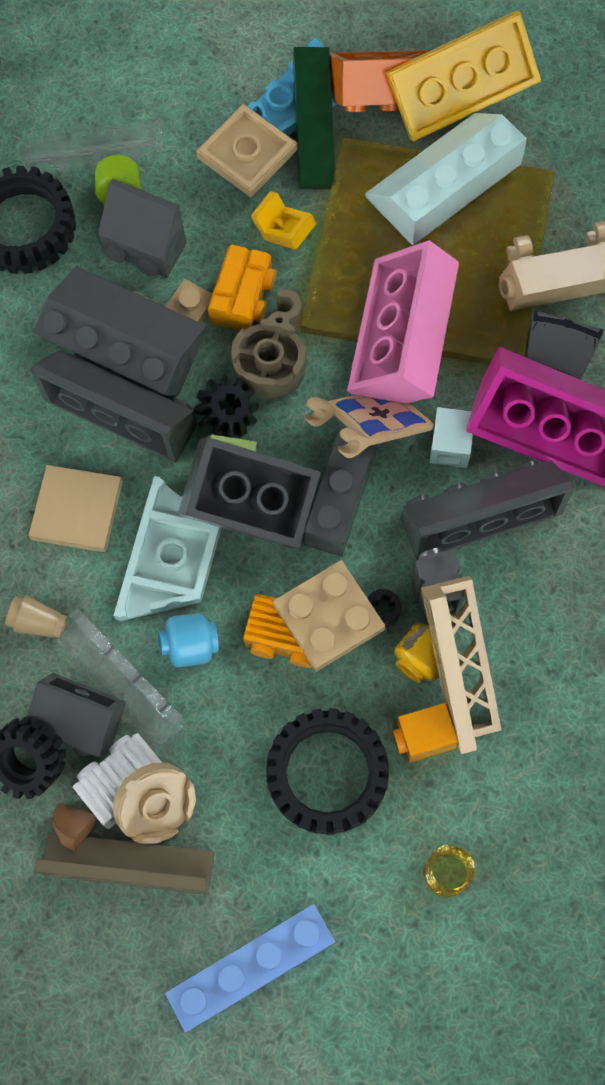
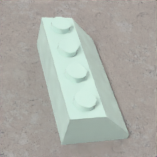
M474 113L366 192L365 197L414 245L521 165L527 138L502 114Z

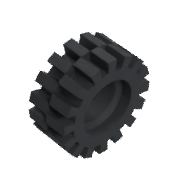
M24 717L21 721L16 718L0 730V782L4 784L0 791L7 794L12 789L14 790L13 797L20 799L24 793L26 799H32L36 794L40 796L61 775L62 770L65 768L66 762L62 760L67 756L66 749L58 750L63 741L61 737L52 738L51 735L55 730L51 726L46 731L42 729L44 721L37 719L31 725V717ZM14 747H20L28 751L33 756L37 769H31L23 765L17 759Z

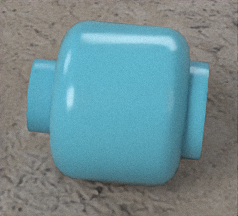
M202 613L170 617L166 622L165 631L158 632L161 656L168 655L171 664L178 668L209 663L212 654L217 653L219 647L215 622H209Z

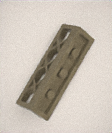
M49 832L44 859L36 860L35 872L49 877L209 895L215 853L214 851L140 844L137 842L86 837L75 851H72L61 844L57 833Z

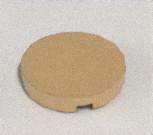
M151 763L140 767L124 779L115 794L112 807L115 822L126 836L131 837L133 841L140 844H157L170 839L179 832L177 828L185 820L187 823L193 814L196 803L194 785L180 768L170 763Z

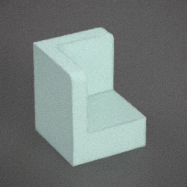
M437 407L429 463L462 468L468 467L473 434L466 432V427L472 411Z

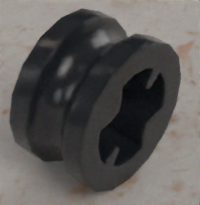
M378 589L368 596L367 599L371 605H379L380 600L385 599L389 601L388 607H394V611H387L385 617H380L386 627L393 625L398 620L401 602L393 591Z

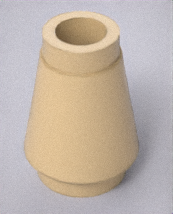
M15 595L7 613L5 626L12 627L15 633L60 639L68 616L62 615L60 612L28 595H25L24 598Z

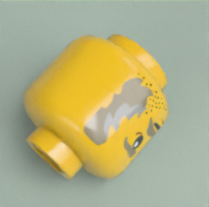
M416 623L411 626L396 645L394 652L398 660L395 665L403 674L417 683H421L423 680L434 681L439 677L429 626L423 623Z

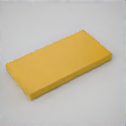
M520 11L509 13L386 71L409 139L413 142L541 82Z

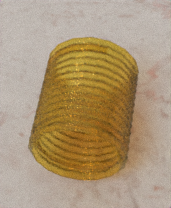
M455 845L443 846L435 850L427 861L424 870L425 881L435 894L443 897H454L462 893L473 881L475 874L474 862L470 854L463 848ZM451 855L457 857L463 863L466 870V878L461 887L448 889L436 882L432 875V864L437 857Z

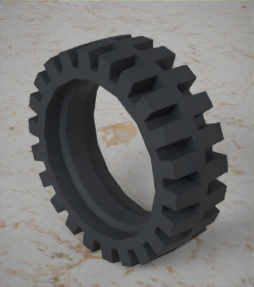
M17 166L16 173H12L10 167L2 169L4 176L0 177V203L20 194L37 195L47 199L54 206L56 213L55 221L50 230L36 242L23 246H5L0 244V271H4L7 268L9 273L18 274V270L22 269L24 274L33 273V266H37L39 271L47 268L46 261L49 260L52 264L59 260L58 253L60 252L64 255L69 249L67 242L72 243L74 239L73 230H76V221L71 200L62 183L57 178L54 180L52 174L47 171L41 174L39 168L31 167L28 173L25 166Z
M321 708L312 710V713L306 715L302 713L296 716V720L293 722L289 721L283 727L281 733L277 734L273 740V745L267 757V784L271 797L279 811L297 827L315 834L335 835L336 833H345L366 822L381 804L389 780L387 753L376 731H373L363 719L359 720L356 718L355 714L347 711L346 713L339 712L338 709L329 708V711H322ZM324 732L345 735L355 742L366 757L369 772L366 788L357 801L343 810L332 812L310 809L300 802L289 787L287 777L290 755L298 744L313 734Z

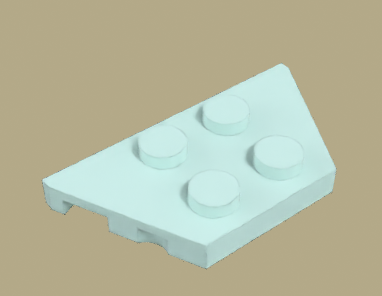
M154 476L113 615L119 621L202 602L221 529L217 526L179 516L178 512L183 496H179L169 488L160 477Z

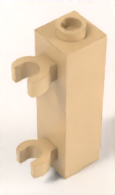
M605 221L594 223V231L585 233L587 247L534 257L530 237L528 235L515 237L513 239L514 246L506 248L510 264L499 277L500 293L507 300L510 311L604 293Z

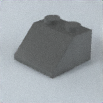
M115 179L111 180L98 232L103 252L115 262L122 263L127 261L136 265L139 270L147 275L155 276L159 274L168 278L187 244L179 205Z

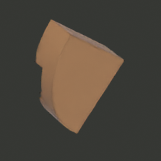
M61 802L55 808L53 815L54 829L59 836V841L66 848L75 851L96 826V816Z

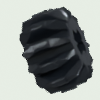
M223 375L220 378L219 384L213 379L208 380L206 383L207 391L199 390L196 395L201 404L194 407V413L205 415L198 423L199 427L204 428L210 424L213 427L210 435H218L222 430L224 437L233 438L234 432L240 437L245 436L248 432L246 425L253 426L257 422L256 417L252 413L259 409V403L248 400L255 393L254 389L250 388L245 392L241 390L244 382L242 378H238L232 386L228 375ZM223 401L229 403L227 407H233L234 411L230 415L225 414L226 409L221 411L219 406Z

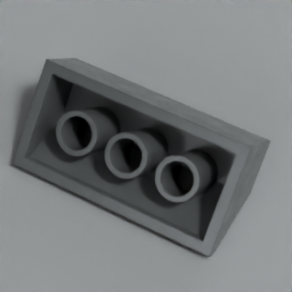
M76 266L47 297L34 333L164 395H179L208 326Z
M59 350L35 363L30 370L45 402L175 463L197 427L192 407L183 400L173 398L171 401L160 396L159 392L141 383L136 385L128 381L124 375L107 368L104 370L95 366L90 359L78 353L71 355L63 350Z
M533 460L520 465L514 472L502 475V472H494L484 476L480 482L466 486L464 483L455 484L445 489L443 494L431 498L428 495L417 496L409 500L407 505L403 506L401 520L417 561L422 552L433 548H442L443 552L562 515L575 487L572 480L552 460L542 463Z

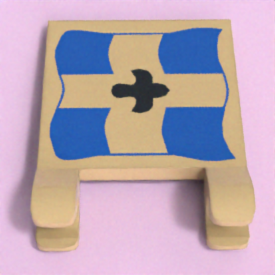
M359 395L330 401L319 397H312L306 403L311 410L315 411L311 415H305V420L312 426H321L335 415L348 427L340 432V437L348 443L344 446H338V451L347 458L357 456L371 445L431 431L434 425L410 403L405 404Z

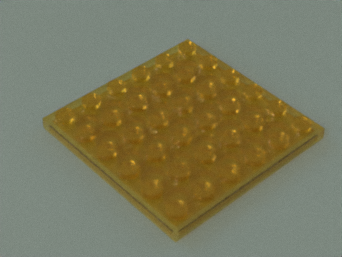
M343 138L300 324L301 333L358 342L375 259L430 240L459 261L441 357L490 365L499 347L524 356L532 307L510 311L507 300L500 293L499 277L510 264L506 248L514 246L513 239L515 237L528 235L533 245V257L541 255L555 171L518 166L416 244L412 245L365 197V193L423 150Z

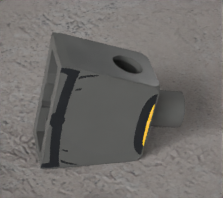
M534 310L529 326L526 358L581 380L601 341L604 330Z

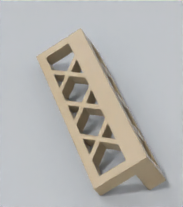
M465 576L421 588L443 698L458 739L457 748L461 754L477 750L475 737L502 731L473 581L470 576ZM464 590L466 602L457 616L449 612L445 594ZM467 615H469L470 624L464 621ZM460 626L470 631L473 635V641L464 654L457 650L454 634ZM475 653H476L477 661H478V662H476L475 660L472 659V657L474 656ZM467 664L479 670L481 676L472 691L464 687L462 672ZM482 691H484L485 699L479 696ZM475 702L487 708L489 721L472 725L469 710Z

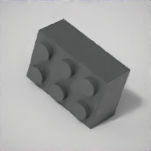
M205 437L199 439L178 515L285 547L300 548L321 472L217 439Z

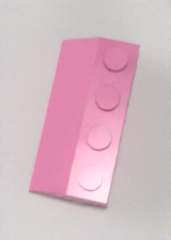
M428 240L375 259L347 389L349 393L405 404L434 397L459 261L432 241Z

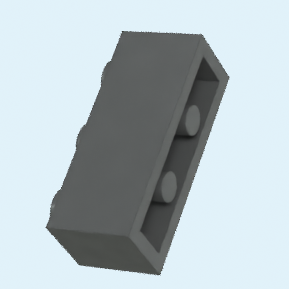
M342 426L339 428L304 531L305 546L341 557L343 556L377 450V444L368 446L355 457L347 458L338 451V446H344L348 442L340 437L341 430L345 428Z

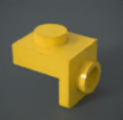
M273 191L267 194L251 215L264 240L294 250L300 246L317 224L311 213L285 207L279 194Z

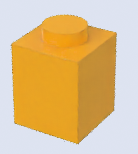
M446 703L399 716L397 720L398 729L392 731L398 754L406 753L409 763L454 750L458 745V739Z

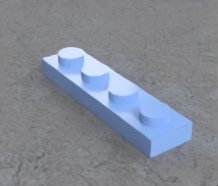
M315 904L165 992V995L186 1033L336 942Z

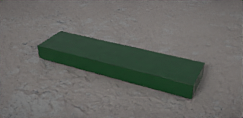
M294 47L292 54L299 189H334L336 186L329 47Z

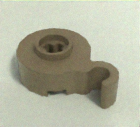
M280 289L277 292L278 311L272 313L266 319L259 320L258 325L251 326L245 331L244 328L241 329L232 342L231 363L235 380L242 378L244 382L241 388L244 391L253 388L255 391L253 396L257 398L276 399L286 396L299 387L305 376L306 345L305 343L303 344L302 339L296 334L302 321V301L296 292L288 289ZM268 357L275 358L273 361H267Z

